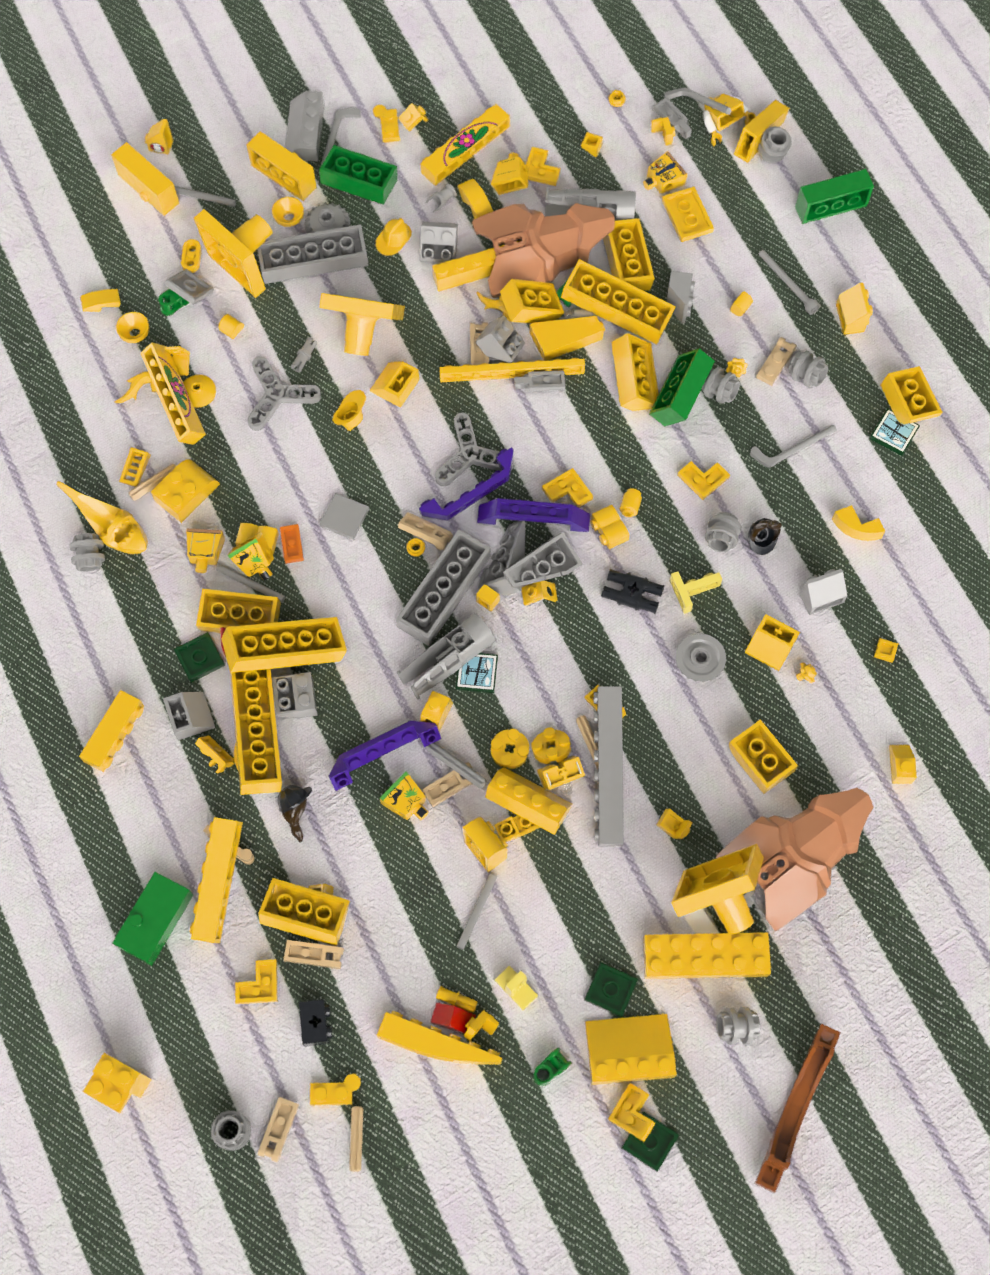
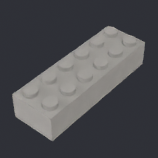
M361 224L268 240L257 249L264 284L368 266Z
M458 530L396 618L397 627L430 646L490 559L491 548Z

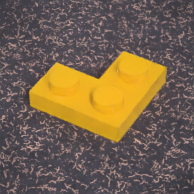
M532 147L526 163L528 180L556 186L561 168L545 165L548 150Z
M691 461L677 474L702 500L730 478V474L718 462L703 473Z
M573 468L542 486L543 492L551 503L567 494L578 508L593 500L592 493Z
M276 959L256 960V981L235 982L236 1004L278 1002Z
M629 1083L608 1120L644 1142L655 1125L651 1119L639 1113L649 1094Z

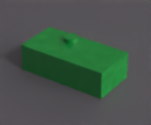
M333 145L319 169L321 184L383 205L397 182V166Z
M867 169L800 187L795 209L801 223L805 224L863 208L868 205L874 185Z
M700 348L678 355L649 415L664 427L686 421L715 361Z
M154 872L112 944L152 966L192 899L193 893L178 883Z

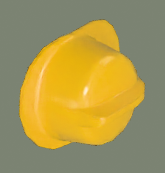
M402 218L388 221L376 239L377 250L386 256L397 254L412 235L411 228L404 223Z
M354 390L346 395L333 415V422L336 425H342L348 431L359 425L363 420L362 407L366 401L365 393L361 390Z

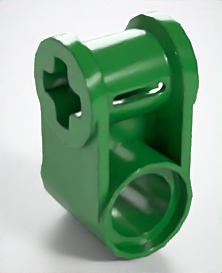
M170 288L158 298L161 305V313L166 316L173 315L189 303Z
M559 1047L552 1051L536 1067L533 1080L537 1085H548L572 1064L571 1061H567L561 1054ZM545 1070L548 1073V1079L540 1080L537 1076L538 1071Z

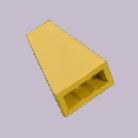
M775 99L743 128L734 155L749 163L758 153L757 148L765 130L770 127H780L784 123L790 108Z
M597 316L530 324V335L543 361L554 359L603 340V332H605V327L601 321L599 322Z

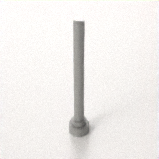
M761 250L759 256L804 303L808 314L816 313L821 305L815 299H810L766 251Z

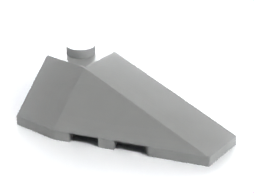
M525 521L509 524L499 542L501 545L497 553H493L491 557L493 562L489 569L485 568L482 573L478 589L485 584L503 596L520 592L522 586L512 588L503 571L525 557Z
M562 532L503 571V574L511 587L516 588L567 575L583 565V563Z

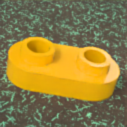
M195 239L187 240L183 244L181 257L183 270L188 269L192 273L196 272L200 267L202 252L200 243Z

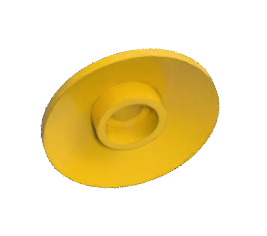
M193 375L183 382L194 408L207 406L216 396L215 383L205 375Z

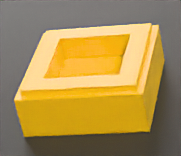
M879 638L874 657L893 663L898 643Z

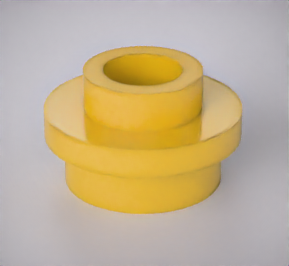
M614 90L609 95L608 101L612 106L620 107L625 103L626 98L622 91Z
M418 538L411 539L407 543V552L414 557L421 556L425 552V543ZM418 546L419 549L413 550V547Z

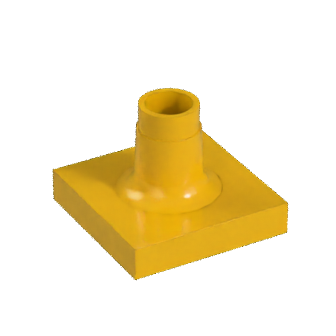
M203 209L193 219L208 256L256 298L266 288L253 253L273 234L270 226L261 216L255 214L250 220H247L231 233Z
M321 293L319 308L345 313L347 318L344 340L345 353L369 356L376 321L379 318L403 320L405 306Z
M758 844L683 870L671 901L677 916L680 917L712 905L728 934H736L749 928L754 923V920L743 894L756 888L764 859Z

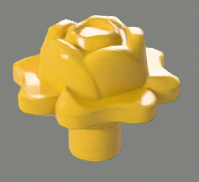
M733 358L732 361L727 362L726 372H731L736 377H741V374L746 373L748 364L744 363L745 360L743 358Z
M800 663L801 669L800 673L796 674L799 681L805 679L810 683H814V677L817 675L815 668L811 664Z

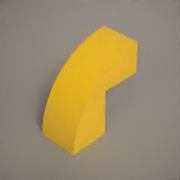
M474 179L457 185L462 201L470 206L474 219L493 212L484 191Z
M852 505L835 511L832 517L834 524L843 533L858 540H878L885 533L879 518L861 524Z

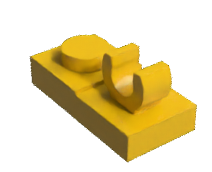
M210 736L198 738L195 744L204 755L210 756L213 759L209 762V766L212 767L216 763L218 764L217 774L223 772L225 768L234 765V758Z

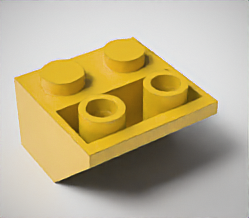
M863 282L851 287L838 296L836 307L843 335L862 333L869 324V318L873 310L872 305L868 303L869 293L865 289Z
M403 361L388 362L371 387L370 392L401 408L420 380L419 369Z
M765 614L745 653L779 671L800 632Z

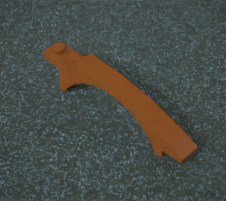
M822 1023L790 1092L754 1183L772 1193H776L783 1172L788 1170L790 1166L792 1152L801 1124L820 1079L834 1054V1049L841 1033Z

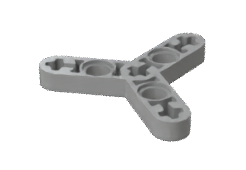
M259 356L252 361L253 370L266 392L248 417V424L252 430H262L281 403L314 404L320 401L321 392L316 385L281 384L266 358ZM260 363L261 365H263L265 370L263 373L261 368L258 366V364ZM268 376L274 378L271 383H265L264 379ZM275 387L277 393H279V396H276L274 394L272 388ZM298 391L300 394L297 397H291L290 393ZM312 392H315L314 397H310ZM265 404L271 405V409L269 411H263L262 406ZM259 419L260 423H253V420L257 421Z
M466 413L457 414L454 417V427L460 451L436 471L435 479L440 486H447L471 465L502 471L499 465L496 464V457L499 452L477 446L469 415ZM461 419L465 422V429H462ZM468 434L471 436V440L465 442L461 437ZM470 451H473L471 457H468V453H470ZM485 455H490L493 457V460L491 462H485L483 460V457ZM454 462H460L462 464V467L460 469H454L452 467V464ZM447 474V479H440V475L445 476Z

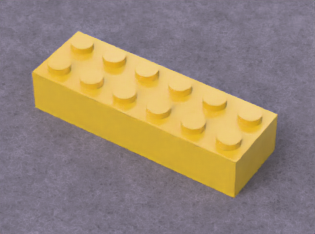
M580 259L567 280L561 298L656 345L676 307Z
M337 617L232 626L226 628L221 638L230 673L340 662L347 651Z
M768 932L644 935L645 979L768 977L771 975Z

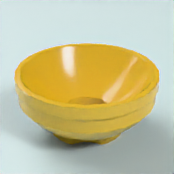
M283 197L277 200L272 207L273 218L279 225L284 227L297 225L304 216L303 205L296 198ZM287 214L294 215L292 220L284 219Z
M129 312L119 318L116 330L123 341L137 343L148 335L149 323L143 314ZM131 330H140L137 336L130 335Z

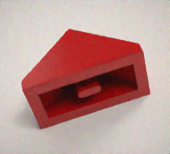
M436 1003L430 1023L465 1034L467 1031L466 1024L472 1017L475 1018L476 1015L457 1006Z

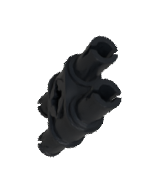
M612 569L609 570L607 581L621 584L624 588L619 591L604 586L601 594L602 598L616 601L619 606L624 605L634 608L636 611L642 609L656 614L659 602L645 599L642 594L647 592L661 597L665 585L650 582L647 577L642 578L632 575L631 572L624 574ZM635 587V592H634V594H632V596H630V595H631L630 591H632V589Z

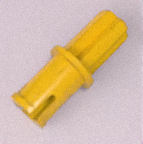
M440 986L437 992L436 999L469 1012H474L477 1007L476 1000L461 995L459 991L456 993Z

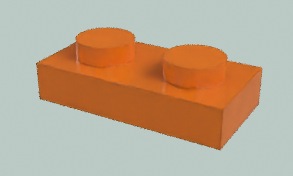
M299 525L280 527L285 564L304 561Z

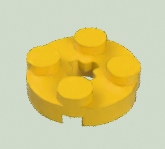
M552 727L544 729L531 742L535 759L543 764H550V761L561 762L571 752L569 736L565 732L555 730Z
M507 729L499 732L491 741L490 752L492 759L501 767H507L508 769L520 767L526 762L529 755V742L527 738L517 729ZM507 745L515 747L513 753L505 752Z

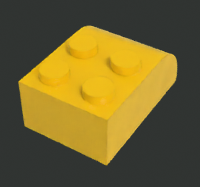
M511 279L500 291L511 322L536 323L554 321L564 314L553 283Z
M920 366L888 373L880 384L896 419L901 424L938 417L942 414V410Z
M187 459L179 463L151 491V494L157 504L182 523L220 484L195 462Z
M761 720L729 742V748L734 758L763 794L794 773L798 767L796 762Z
M478 817L462 827L464 843L488 873L507 859L508 849L506 847L508 845L501 836L497 837L494 833L495 828L489 821L485 822L482 817Z

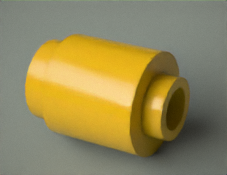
M630 488L624 493L619 510L625 517L637 515L642 501L641 492Z

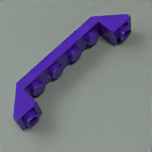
M513 448L503 449L498 453L496 460L502 469L501 472L500 470L494 472L490 479L479 482L475 489L470 492H464L457 501L447 503L443 510L435 498L424 501L419 508L420 514L423 517L448 521L508 482L514 459Z
M499 498L480 504L477 523L496 525V519L571 525L570 531L589 532L590 513L572 504Z
M410 720L339 755L329 774L334 790L337 791L353 783L349 772L419 738L423 747H426L442 739L435 723Z

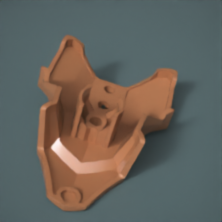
M575 203L567 210L566 214L544 216L542 212L529 210L524 204H513L473 220L472 224L476 235L479 234L490 239L493 242L496 254L495 263L488 280L492 297H499L501 295L500 291L511 279L550 283L561 271L575 267L579 259L588 263L591 249L614 230L615 218L612 212L605 208Z
M859 788L818 795L810 801L807 809L791 818L776 815L769 818L761 816L734 838L716 858L758 844L764 857L757 882L765 893V918L773 930L778 931L818 900L827 896V889L831 885L832 868L846 854H853L858 851L860 835L868 816L874 808L869 795ZM778 860L785 862L783 867H777ZM766 872L769 874L767 880L761 879L762 873Z

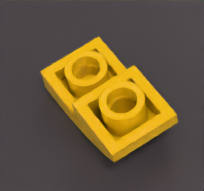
M118 289L98 290L80 296L83 311L101 312V307H120Z
M518 815L515 817L511 816L494 825L499 837L501 836L505 842L540 828Z

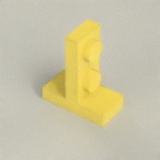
M679 572L672 573L670 577V583L684 614L691 612L693 604L690 596L719 587L722 581L719 572L716 574L708 573L701 579H691L685 584Z
M508 966L495 979V982L522 1010L527 1008L538 997L526 983L527 976L522 971L517 974Z

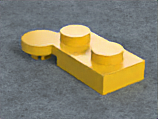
M376 105L373 108V114L381 120L383 143L400 141L397 109L386 110L385 106Z
M350 1074L346 1076L344 1083H310V1105H353L352 1092L359 1089L361 1085L360 1078L356 1074Z

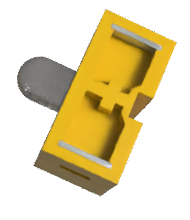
M573 755L558 762V766L550 764L537 770L544 789L551 790L559 786L564 795H569L572 792L570 781L585 776L579 757Z

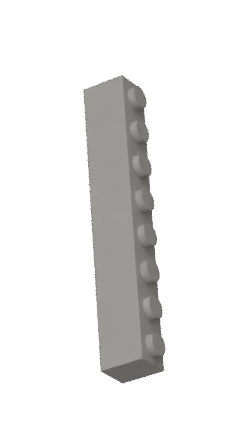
M598 686L597 692H594V704H597V711H594V723H597L598 731H594V743H598V750H594V762H598V770H594V782H598V790H594V801L598 802V809H595L594 813L595 821H598V829H595V841H598L599 847H622L624 845L622 687Z

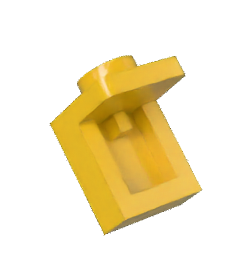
M413 103L398 117L408 131H411L421 120L425 122L429 120L425 115L427 112L420 105L417 107Z
M669 117L652 120L651 132L662 131L665 145L672 144L673 137H675L674 126H671Z
M665 809L656 825L673 839H683L689 834L692 822L682 819L671 809Z
M483 1010L476 1019L472 1017L466 1024L467 1031L464 1037L471 1041L481 1028L492 1035L497 1029L499 1022Z

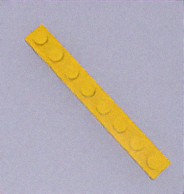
M585 359L518 361L516 363L500 362L498 364L482 363L480 365L464 364L462 366L447 365L440 367V381L455 382L523 377L528 372L564 371V375L584 374Z

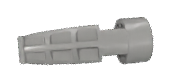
M547 187L545 202L551 204H546L545 216L566 214L570 207L578 203L609 209L614 215L615 221L634 219L636 191H605L600 189L550 190Z
M474 613L426 649L402 672L397 671V674L402 683L406 684L435 665L411 686L416 699L419 700V695L448 678L496 641L495 637L486 623Z

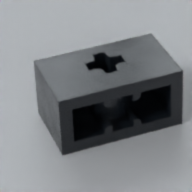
M324 999L299 1002L302 1045L308 1047L329 1044V1038H332V1027L327 1023V1017L331 1016L329 1004L326 1005ZM315 1018H318V1020L321 1021V1023H318L317 1028H315L314 1025L311 1024L315 1022Z

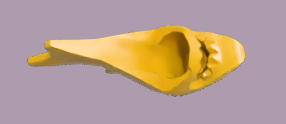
M57 481L56 485L78 506L105 545L128 554H139L147 549V536L132 514L126 510L81 494L66 484Z

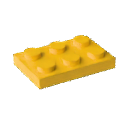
M694 186L662 196V203L681 242L714 232V226Z

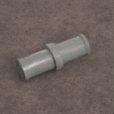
M307 337L306 342L298 350L297 357L291 365L293 370L297 367L296 372L302 371L306 361L310 360L311 353L317 345L316 340L311 343L313 340L311 337Z

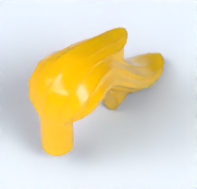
M477 291L479 300L486 305L484 310L497 309L510 321L501 295L499 300L484 297Z
M145 371L128 379L127 382L131 383L128 391L114 402L123 403L131 398L136 400L138 390L147 383H150L152 392H157L149 372Z

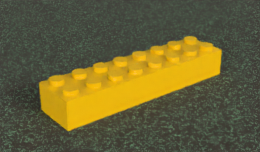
M271 669L230 673L240 795L281 792L282 778Z

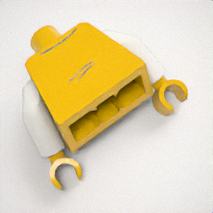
M720 94L714 99L708 97L731 108L729 115L704 104V123L709 134H712L711 144L713 146L716 145L714 139H718L720 144L722 141V135L716 133V130L721 131L744 116V124L747 125L756 117L754 113L748 112L749 109L739 97H732L727 94Z

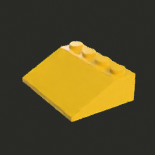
M667 1014L585 1021L591 1085L675 1078L677 1075Z

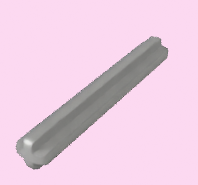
M434 742L426 746L428 752L478 788H483L486 785L487 781L483 776Z

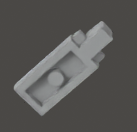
M668 98L653 105L652 110L660 118L669 117L670 124L674 126L675 133H680L684 139L691 136L692 129L687 122L688 118Z
M564 371L528 372L523 377H515V389H524V391L565 390Z

